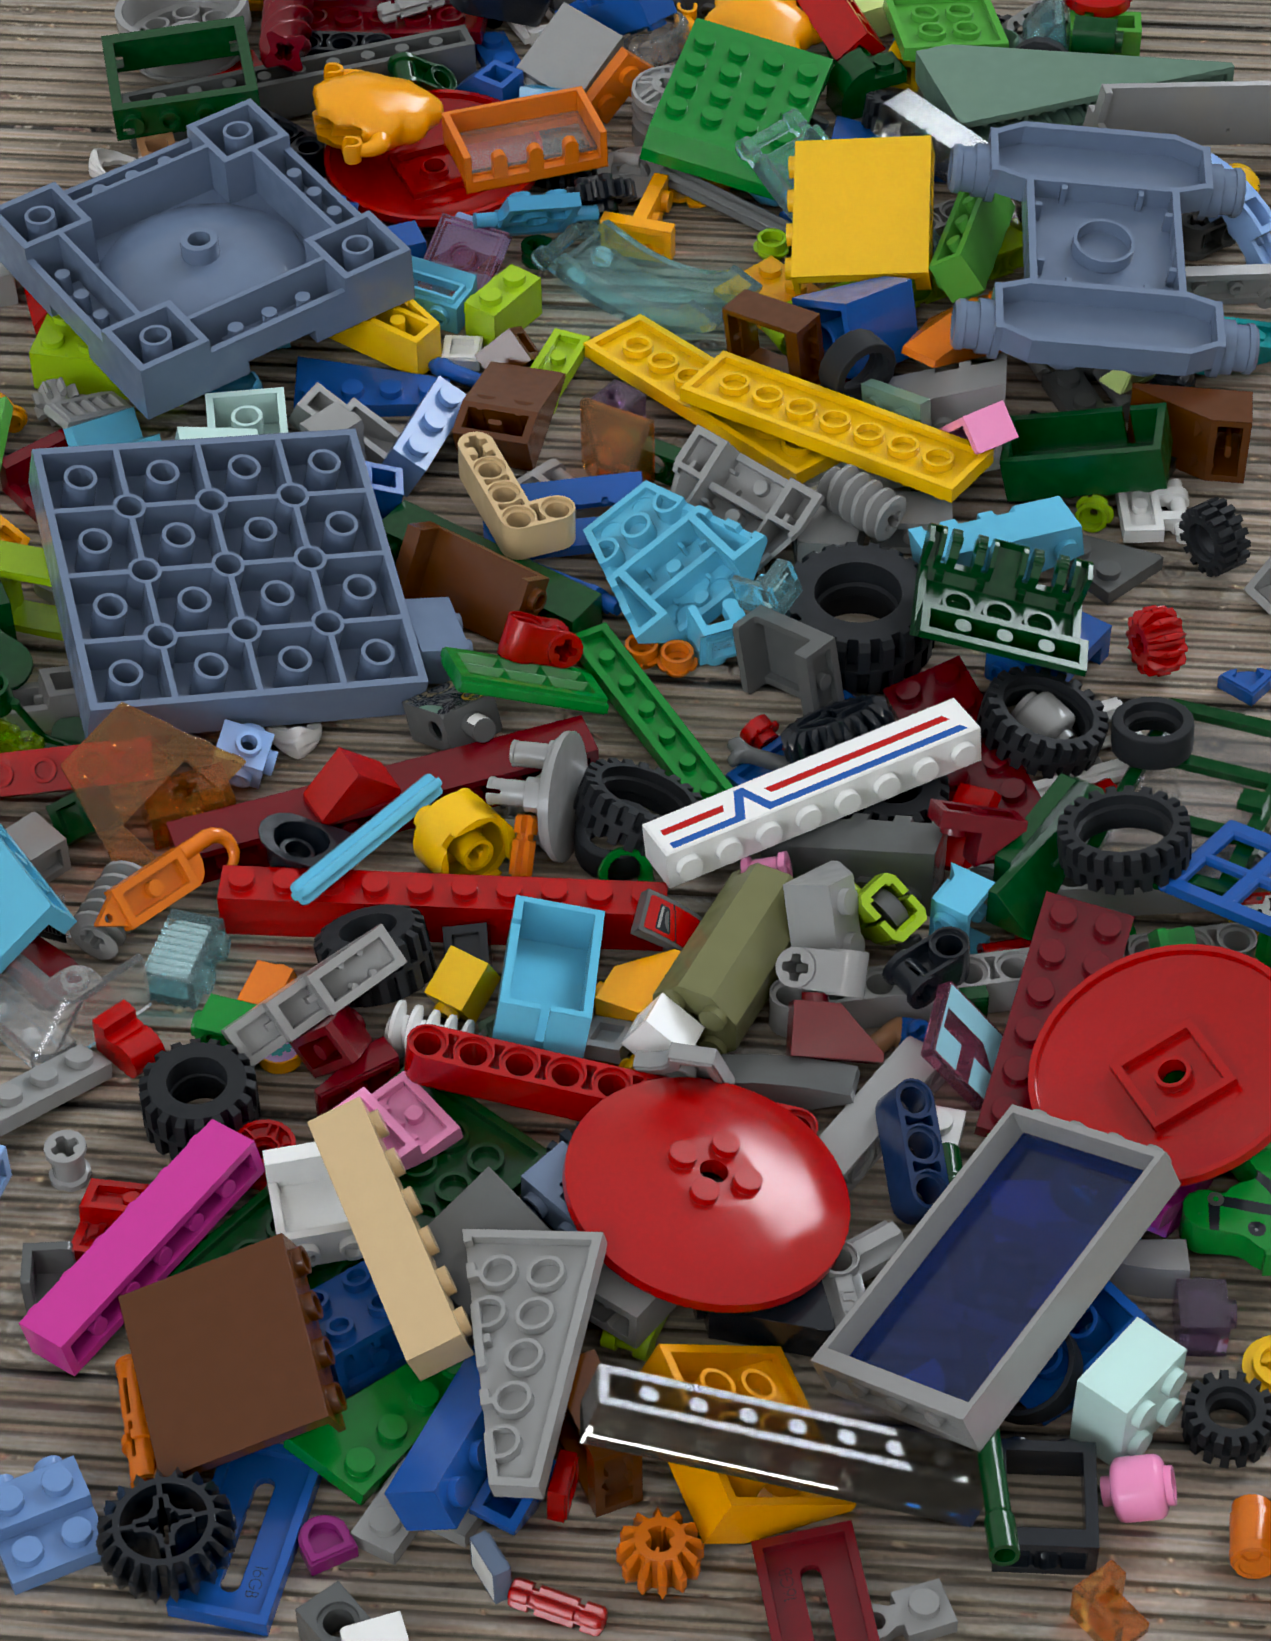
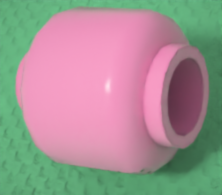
M1157 1454L1114 1458L1110 1464L1109 1476L1100 1477L1103 1506H1113L1117 1519L1122 1523L1161 1520L1168 1515L1170 1506L1177 1505V1487L1173 1466L1165 1465L1162 1458Z

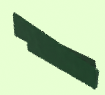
M1062 773L1057 777L1025 817V820L1028 821L1027 831L995 855L993 874L995 884L988 891L987 922L1021 938L1032 940L1046 891L1057 894L1066 877L1064 869H1061L1058 855V818L1060 814L1064 815V808L1068 804L1074 806V800L1082 796L1089 800L1088 793L1098 790L1102 795L1105 794L1101 787L1074 776L1073 778Z

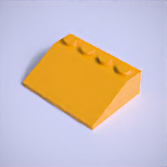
M658 1344L632 1382L691 1517L695 1522L703 1544H746L850 1512L857 1505L781 1346Z

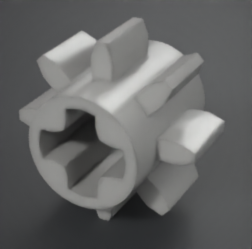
M62 377L43 381L38 389V393H32L31 395L35 404L34 411L37 419L41 421L48 418L51 427L59 426L43 411L46 403L79 397L80 394L75 383L66 387Z

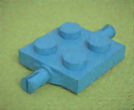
M554 189L543 195H531L528 191H520L509 195L499 210L474 213L472 221L474 229L491 227L492 234L502 237L562 233L570 224L577 223V221H597L599 219V209L597 204L582 206L580 192L567 193L565 189Z

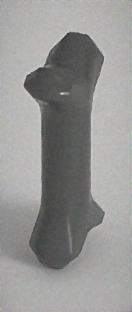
M741 737L731 738L727 743V748L731 752L727 762L732 768L741 764H751L775 771L790 764L785 756L754 748L748 745Z

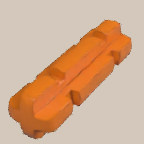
M517 814L514 825V832L517 834L516 838H513L508 874H511V876L532 877L536 841L533 839L534 835L538 833L537 816Z

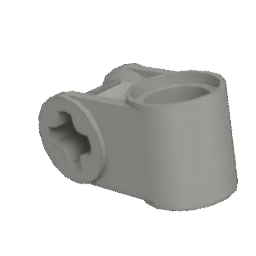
M798 946L789 947L782 951L777 958L775 965L776 974L785 986L864 999L869 952L837 948L825 950ZM797 964H808L807 973H796Z

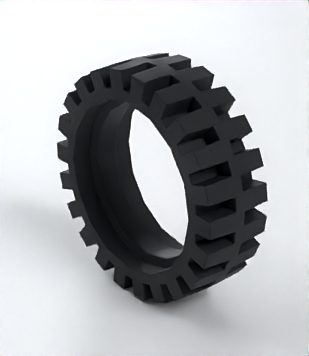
M1017 666L1010 668L1009 672L1003 670L998 674L997 678L994 677L981 702L976 723L981 728V738H986L985 745L989 750L997 749L995 756L1003 761L1010 758L1011 763L1009 766L1017 770L1023 765L1027 767V774L1035 776L1037 771H1042L1043 778L1053 779L1055 773L1058 776L1062 773L1068 776L1072 774L1076 777L1081 775L1084 770L1088 771L1103 746L1109 729V723H1107L1109 719L1108 714L1103 711L1104 705L1102 702L1094 700L1095 694L1090 689L1081 691L1082 683L1076 679L1069 683L1065 681L1067 675L1058 672L1055 677L1051 675V669L1041 667L1039 673H1037L1034 666H1025L1023 671ZM1034 691L1036 694L1048 691L1074 714L1075 722L1072 728L1076 731L1078 737L1074 739H1053L1037 734L1021 725L1008 712L1007 707L1017 705L1030 692Z
M616 757L608 758L607 761L602 758L596 760V763L591 762L588 768H586L578 787L573 809L576 810L575 815L577 818L582 819L581 823L586 828H593L592 833L597 837L606 836L608 837L607 843L616 846L618 843L624 845L623 850L632 853L636 849L639 850L641 856H645L642 824L701 801L703 797L699 792H693L694 788L688 783L680 784L681 778L674 774L667 776L665 775L666 770L659 767L653 770L649 768L648 763L641 761L638 765H635L632 759L623 758L622 762H620ZM620 799L640 804L659 815L639 810L622 802Z
M1124 785V790L1121 792H1117L1115 786L1106 787V794L1102 795L1098 790L1088 793L1089 800L1082 796L1074 800V806L1068 804L1064 808V815L1060 814L1058 818L1057 846L1061 869H1064V874L1069 879L1073 878L1074 883L1080 887L1087 884L1090 891L1098 892L1101 887L1105 888V894L1115 895L1117 889H1124V895H1134V888L1140 887L1143 893L1153 891V883L1162 888L1169 884V878L1174 880L1179 878L1181 870L1188 868L1189 860L1192 858V832L1188 810L1184 805L1180 806V801L1177 798L1172 797L1168 799V793L1161 790L1153 795L1152 788L1143 786L1139 792H1135L1134 785ZM1120 828L1147 829L1164 837L1157 844L1141 850L1126 852L1105 851L1085 844L1094 835Z

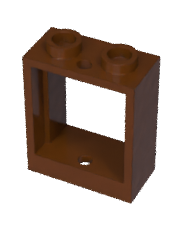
M744 289L722 308L727 352L814 384H821L818 374L824 357L820 313ZM757 325L785 334L787 357L760 348Z
M595 1349L580 1354L558 1441L563 1450L577 1453V1457H579V1484L597 1518L643 1501L642 1442Z

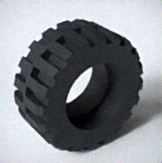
M846 542L845 546L836 547L835 544L824 546L820 553L813 551L802 558V563L797 562L792 566L779 588L778 608L782 614L835 637L843 690L848 691L852 695H856L857 691H867L868 695L880 693L881 688L889 687L904 680V678L907 679L918 674L931 658L932 649L935 644L933 640L910 635L915 580L919 564L910 557L905 559L902 552L890 548L888 551L881 549V545L875 543L862 546L858 545V542ZM844 614H865L879 619L870 622H849L835 617Z

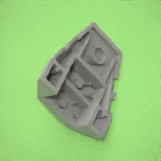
M698 424L675 458L672 469L675 475L670 489L671 492L684 497L687 503L695 507L697 505L704 506L710 509L713 515L723 520L729 518L740 523L743 529L751 533L757 531L767 537L768 542L757 572L804 532L825 499L822 494L792 477L788 480L740 453L727 440Z

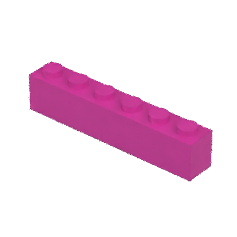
M211 1119L198 1134H195L189 1140L187 1146L168 1166L158 1173L154 1181L136 1200L128 1204L118 1219L95 1239L92 1246L83 1256L62 1274L59 1281L38 1303L28 1310L26 1316L19 1322L32 1352L75 1377L124 1324L118 1297L167 1278L265 1172V1167L255 1141L214 1119Z

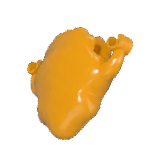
M715 0V8L704 19L805 51L812 45L822 42L807 14L797 6L796 0ZM678 2L675 21L681 26L685 34L689 36L697 17L698 5L693 3L691 10H684L680 6L681 3Z
M329 62L324 66V80L313 87L316 110L312 112L317 139L333 148L342 149L344 161L348 165L360 163L362 157L378 156L397 146L414 144L427 135L428 131L439 124L442 118L441 113L444 112L442 102L436 96L410 80L359 69H344L341 64Z

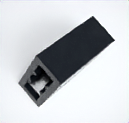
M822 1280L805 1294L787 1303L768 1309L741 1313H718L693 1309L696 1320L704 1319L708 1338L748 1346H781L783 1352L813 1357L836 1328Z

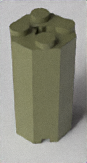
M760 863L750 865L744 873H741V869L732 872L654 992L653 1001L663 992L705 1027L696 1043L697 1046L715 1048L720 1054L736 1050L769 998L771 985L779 979L775 966L777 958L782 951L791 947L783 884L794 879L790 874Z

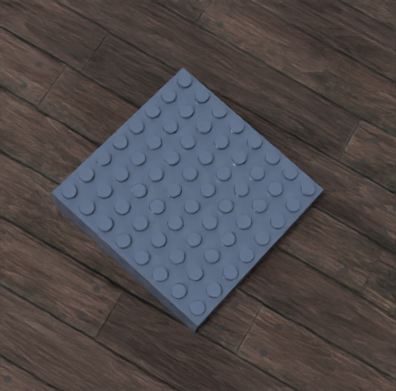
M356 428L32 449L28 483L86 743L221 731L225 719L240 724L253 723L261 727L405 715L402 702L427 691L429 681Z

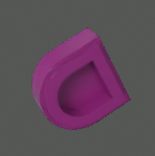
M319 1515L305 1522L299 1531L298 1543L300 1554L311 1576L359 1556L358 1546L353 1536L350 1535L347 1525L335 1516Z

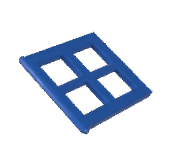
M1229 820L1192 853L1188 868L1181 870L1179 878L1176 880L1169 878V884L1162 888L1158 886V889L1161 892L1271 937V916L1241 904L1258 887L1271 892V878H1269L1271 876V835L1235 820ZM1233 840L1268 853L1250 870L1216 856ZM1205 865L1239 879L1222 896L1188 883Z

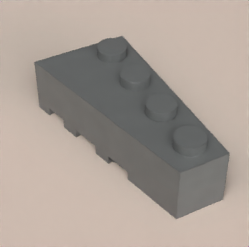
M853 813L852 817L848 819L840 818L762 850L761 858L777 856L778 852L787 851L791 860L794 879L829 861H839L853 873L854 882L861 889L878 874L889 873L896 875L909 890L899 897L913 894L925 907L927 916H930L931 898L944 881L948 835L939 831L940 828L933 821L932 823L914 822L913 816L895 815L893 821L871 820L870 814Z

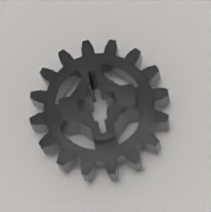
M612 173L580 177L574 180L575 187L564 188L567 190V193L580 192L582 206L597 204L599 218H601L604 211L619 213L618 206H627L628 203L635 202L637 198L634 180L631 178L623 179V177L613 179Z

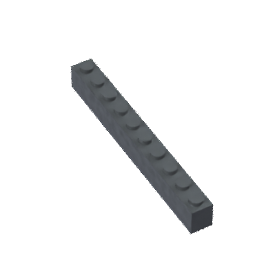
M464 24L301 57L303 70L300 72L287 71L279 66L266 68L264 65L256 66L254 71L260 106L287 120L295 116L310 114L316 110L313 87L324 80V66L327 63L335 62L341 64L344 69H359L392 77L387 68V61L391 56L400 52L413 53L422 59L444 65L454 74L458 85L476 72L475 42ZM241 69L122 93V103L243 86L245 81ZM134 128L125 129V131L134 130ZM187 131L173 133L175 141L188 138ZM129 139L132 149H137L136 139Z

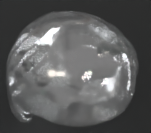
M677 11L674 13V22H667L666 25L649 31L645 35L628 36L624 40V48L654 67L676 65L691 31L689 22L682 13Z

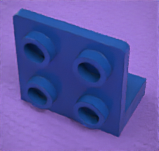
M365 1261L348 1268L346 1271L312 1289L317 1294L323 1309L324 1317L318 1320L322 1336L327 1337L335 1355V1364L330 1366L333 1380L339 1383L345 1398L407 1364Z

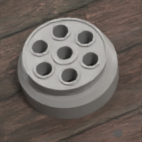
M119 0L115 7L118 34L238 16L244 17L247 33L252 24L248 0ZM229 41V43H237V41ZM240 56L154 67L139 71L152 79L166 82H182L224 72L234 66L240 60Z

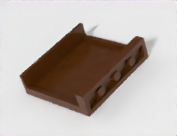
M283 1233L118 1297L157 1469L163 1474V1477L171 1476L178 1467L183 1473L184 1479H186L196 1471L198 1473L207 1471L327 1424L338 1432L346 1430L342 1412L347 1410L346 1398L339 1383L334 1382L330 1368L331 1365L335 1364V1355L327 1337L322 1336L318 1321L324 1317L322 1305L317 1294L310 1290L307 1275L312 1273L311 1262L302 1245L296 1246Z

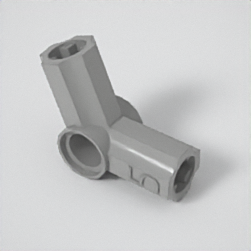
M884 1220L845 1241L835 1265L822 1279L835 1327L839 1325L865 1292L863 1282L878 1275L905 1241L903 1232L893 1221L887 1222Z

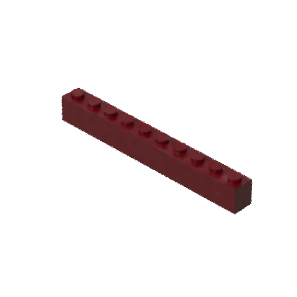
M582 715L494 737L486 743L477 741L396 762L384 767L400 787L401 794L425 774H432L435 778L439 777L443 783L441 785L443 793L430 805L445 795L457 792L462 788H469L486 802V793L501 792L499 789L486 788L490 776L526 780L529 776L536 777L542 772V769L511 766L509 751L514 739L549 743L551 740L558 738L564 731H575L580 734L584 742L588 766L591 762L596 763V760L599 759V749ZM308 786L166 822L170 849L177 847L204 829L210 827L222 828L231 833L238 843L240 859L237 866L268 867L270 865L267 861V849L261 843L258 835L260 823L267 816L276 813H293L319 822L303 800V793ZM397 797L329 825L353 834ZM494 804V805H489V806H491V807H496V806H500V805ZM414 818L397 832L416 828ZM214 843L200 852L205 869L204 880L201 884L219 880L222 867L227 865L228 862L226 848L219 843Z

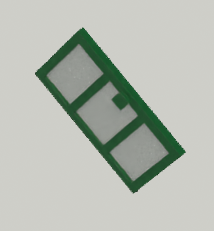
M1169 698L1186 706L1193 714L1195 726L1191 755L1180 765L1165 770H1144L1129 766L1116 788L1117 792L1123 791L1124 785H1134L1135 792H1139L1144 786L1152 788L1153 795L1161 790L1168 793V799L1172 797L1177 798L1180 801V806L1184 805L1188 810V815H1190L1192 853L1229 820H1235L1268 834L1271 828V720L1181 699ZM1149 730L1146 736H1165L1169 735V733L1158 730ZM1120 828L1094 835L1085 844L1105 851L1126 852L1141 850L1157 844L1164 837L1147 829ZM1233 840L1216 856L1250 869L1259 849ZM1205 865L1188 883L1222 896L1239 879ZM1153 883V889L1159 890L1158 885Z

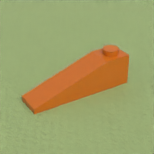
M989 291V294L972 297L966 301H978L979 298L991 299L993 291ZM953 307L929 318L904 344L901 351L902 354L931 368L986 356V354L973 353V349L962 348L961 350H954L950 345V325Z

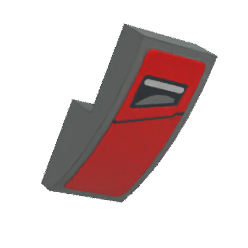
M648 888L640 894L630 934L663 947L662 952L672 949L682 951L702 920V917L673 899Z

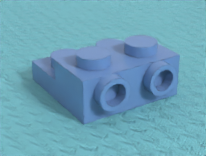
M57 1455L47 1456L35 1464L32 1472L16 1478L10 1474L0 1475V1560L15 1595L101 1561V1555H98L96 1547L98 1516L93 1507L91 1494L74 1455L63 1460Z

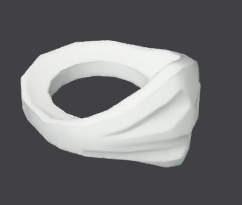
M94 148L88 163L89 175L95 178L106 173L103 169L104 166L125 165L137 159L118 151Z
M321 722L309 723L307 728L296 726L287 729L282 725L266 727L267 732L275 734L273 744L282 752L295 759L304 758L314 750L322 738L323 732Z

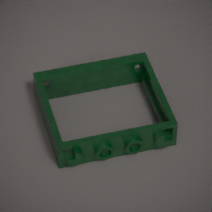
M243 16L101 36L118 141L169 132L187 131L186 125L250 98L261 108ZM229 41H237V43L230 44ZM240 56L245 81L243 86L122 103L118 77L120 72ZM118 57H123L121 60H116ZM134 128V130L123 131V129Z

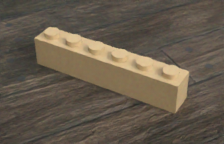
M359 1096L308 1121V1126L403 1355L413 1372L422 1381L475 1355L468 1340V1336L473 1334L472 1323L463 1306L455 1309L450 1296L457 1293L456 1286L446 1266L438 1268L433 1255L439 1253L440 1249L428 1225L420 1228L416 1216L423 1213L422 1207L412 1187L409 1186L404 1189L399 1177L406 1174V1170L396 1149L393 1147L387 1150L383 1138L389 1136L390 1133L379 1110L376 1109L369 1112Z

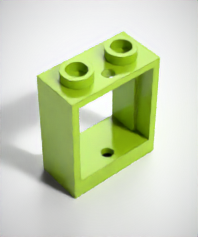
M0 540V580L11 603L15 631L64 641L56 606L24 600L21 581L52 587L43 548Z

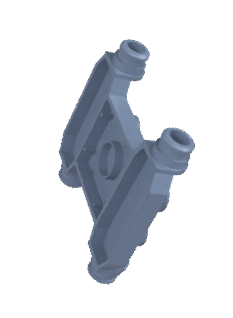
M1022 121L999 128L991 127L987 144L975 143L974 146H964L963 143H956L952 146L947 175V187L951 193L967 192L970 197L982 198L983 202H992L994 193L1022 202L1024 279L995 282L991 299L979 298L978 301H966V298H959L954 302L950 325V345L954 350H961L962 348L973 349L975 354H986L987 359H996L1000 350L1024 362L1047 364L1060 370H1070L1076 367L1118 370L1140 377L1152 376L1154 374L1188 376L1204 371L1207 378H1216L1218 374L1230 375L1231 372H1241L1242 375H1250L1255 370L1260 348V332L1258 327L1254 323L1243 325L1237 324L1236 320L1224 319L1223 301H1214L1187 292L1181 215L1192 212L1193 219L1197 221H1203L1205 217L1217 218L1218 215H1228L1229 218H1236L1240 215L1246 194V174L1242 168L1224 169L1222 164H1212L1211 148L1209 146L1199 145L1176 134Z

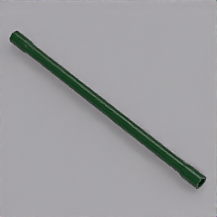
M945 1142L942 1145L950 1184L963 1165L960 1148L954 1143ZM968 1227L949 1252L956 1305L982 1314L970 1228ZM965 1313L966 1322L970 1324L968 1314ZM959 1325L970 1401L991 1373L985 1334ZM998 1428L980 1452L977 1451L986 1515L984 1527L989 1560L998 1566H1009L1019 1560L1021 1553L1016 1520L1011 1511L1000 1430Z

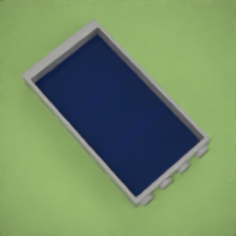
M1012 1104L810 1360L828 1392L980 1452L1181 1185L1171 1164L1170 1156L1162 1148L1153 1144L1146 1146L1127 1140L1114 1132L1107 1134L1088 1128L1075 1120L1065 1121L1050 1116L1040 1109L1030 1110Z

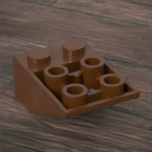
M491 361L462 401L452 429L457 454L458 441L461 436L469 432H484L493 438L510 468L527 471L534 469L566 374Z
M1142 383L1132 384L1130 406L1167 402L1173 438L1171 456L1177 458L1176 469L1204 481L1244 483L1253 423V392ZM1129 411L1127 435L1129 442L1135 443Z

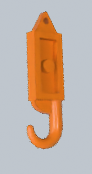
M210 827L198 832L177 847L171 848L104 892L106 900L96 918L94 927H123L125 931L136 929L201 886L204 880L205 869L200 852L214 843L223 845L228 853L227 865H238L240 850L237 841L228 831L222 828Z

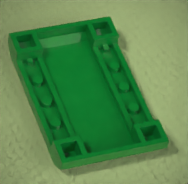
M696 17L649 124L640 159L781 202L789 181L788 158L789 156H795V141H803L821 93L824 92L829 80L834 59Z

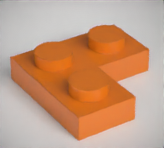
M623 47L619 49L586 92L600 120L606 124L609 123L629 96L631 97L633 80L641 72L654 67Z

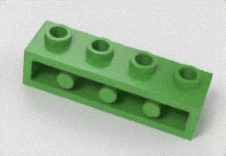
M967 192L958 193L929 265L936 285L941 291H945L952 303L959 298L970 299L979 296L985 291L1016 208L1009 197L994 193L992 202H983L982 198L970 197Z

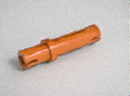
M126 1354L116 1360L115 1370L118 1378L121 1412L124 1422V1435L121 1438L123 1454L129 1461L130 1486L132 1489L134 1488L136 1474L145 1481L153 1479L157 1464L132 1355Z

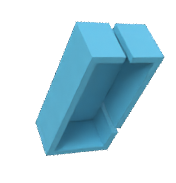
M516 895L507 938L492 1038L579 1058L584 1057L592 1021L605 911Z

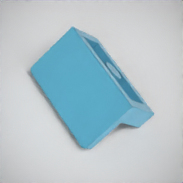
M134 407L63 429L68 447L162 441L160 434L143 437Z

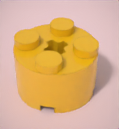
M462 788L457 792L445 795L432 805L423 806L414 817V824L416 826L413 836L414 853L417 859L432 873L500 876L502 872L498 868L505 857L510 860L513 838H516L512 826L469 788Z

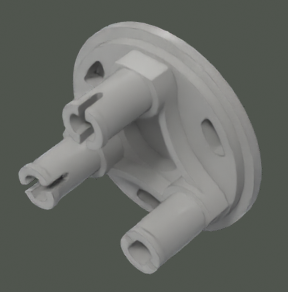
M564 731L558 738L551 740L549 743L514 739L509 751L511 766L542 769V772L536 777L529 776L526 780L490 776L486 788L499 789L501 792L486 793V802L488 805L498 804L523 807L524 811L535 813L538 821V833L534 835L533 840L536 841V844L540 845L541 849L548 854L553 862H566L575 849V822L578 818L575 815L576 810L573 809V804L586 768H588L584 742L580 734L575 731ZM507 815L505 820L514 830L516 816Z

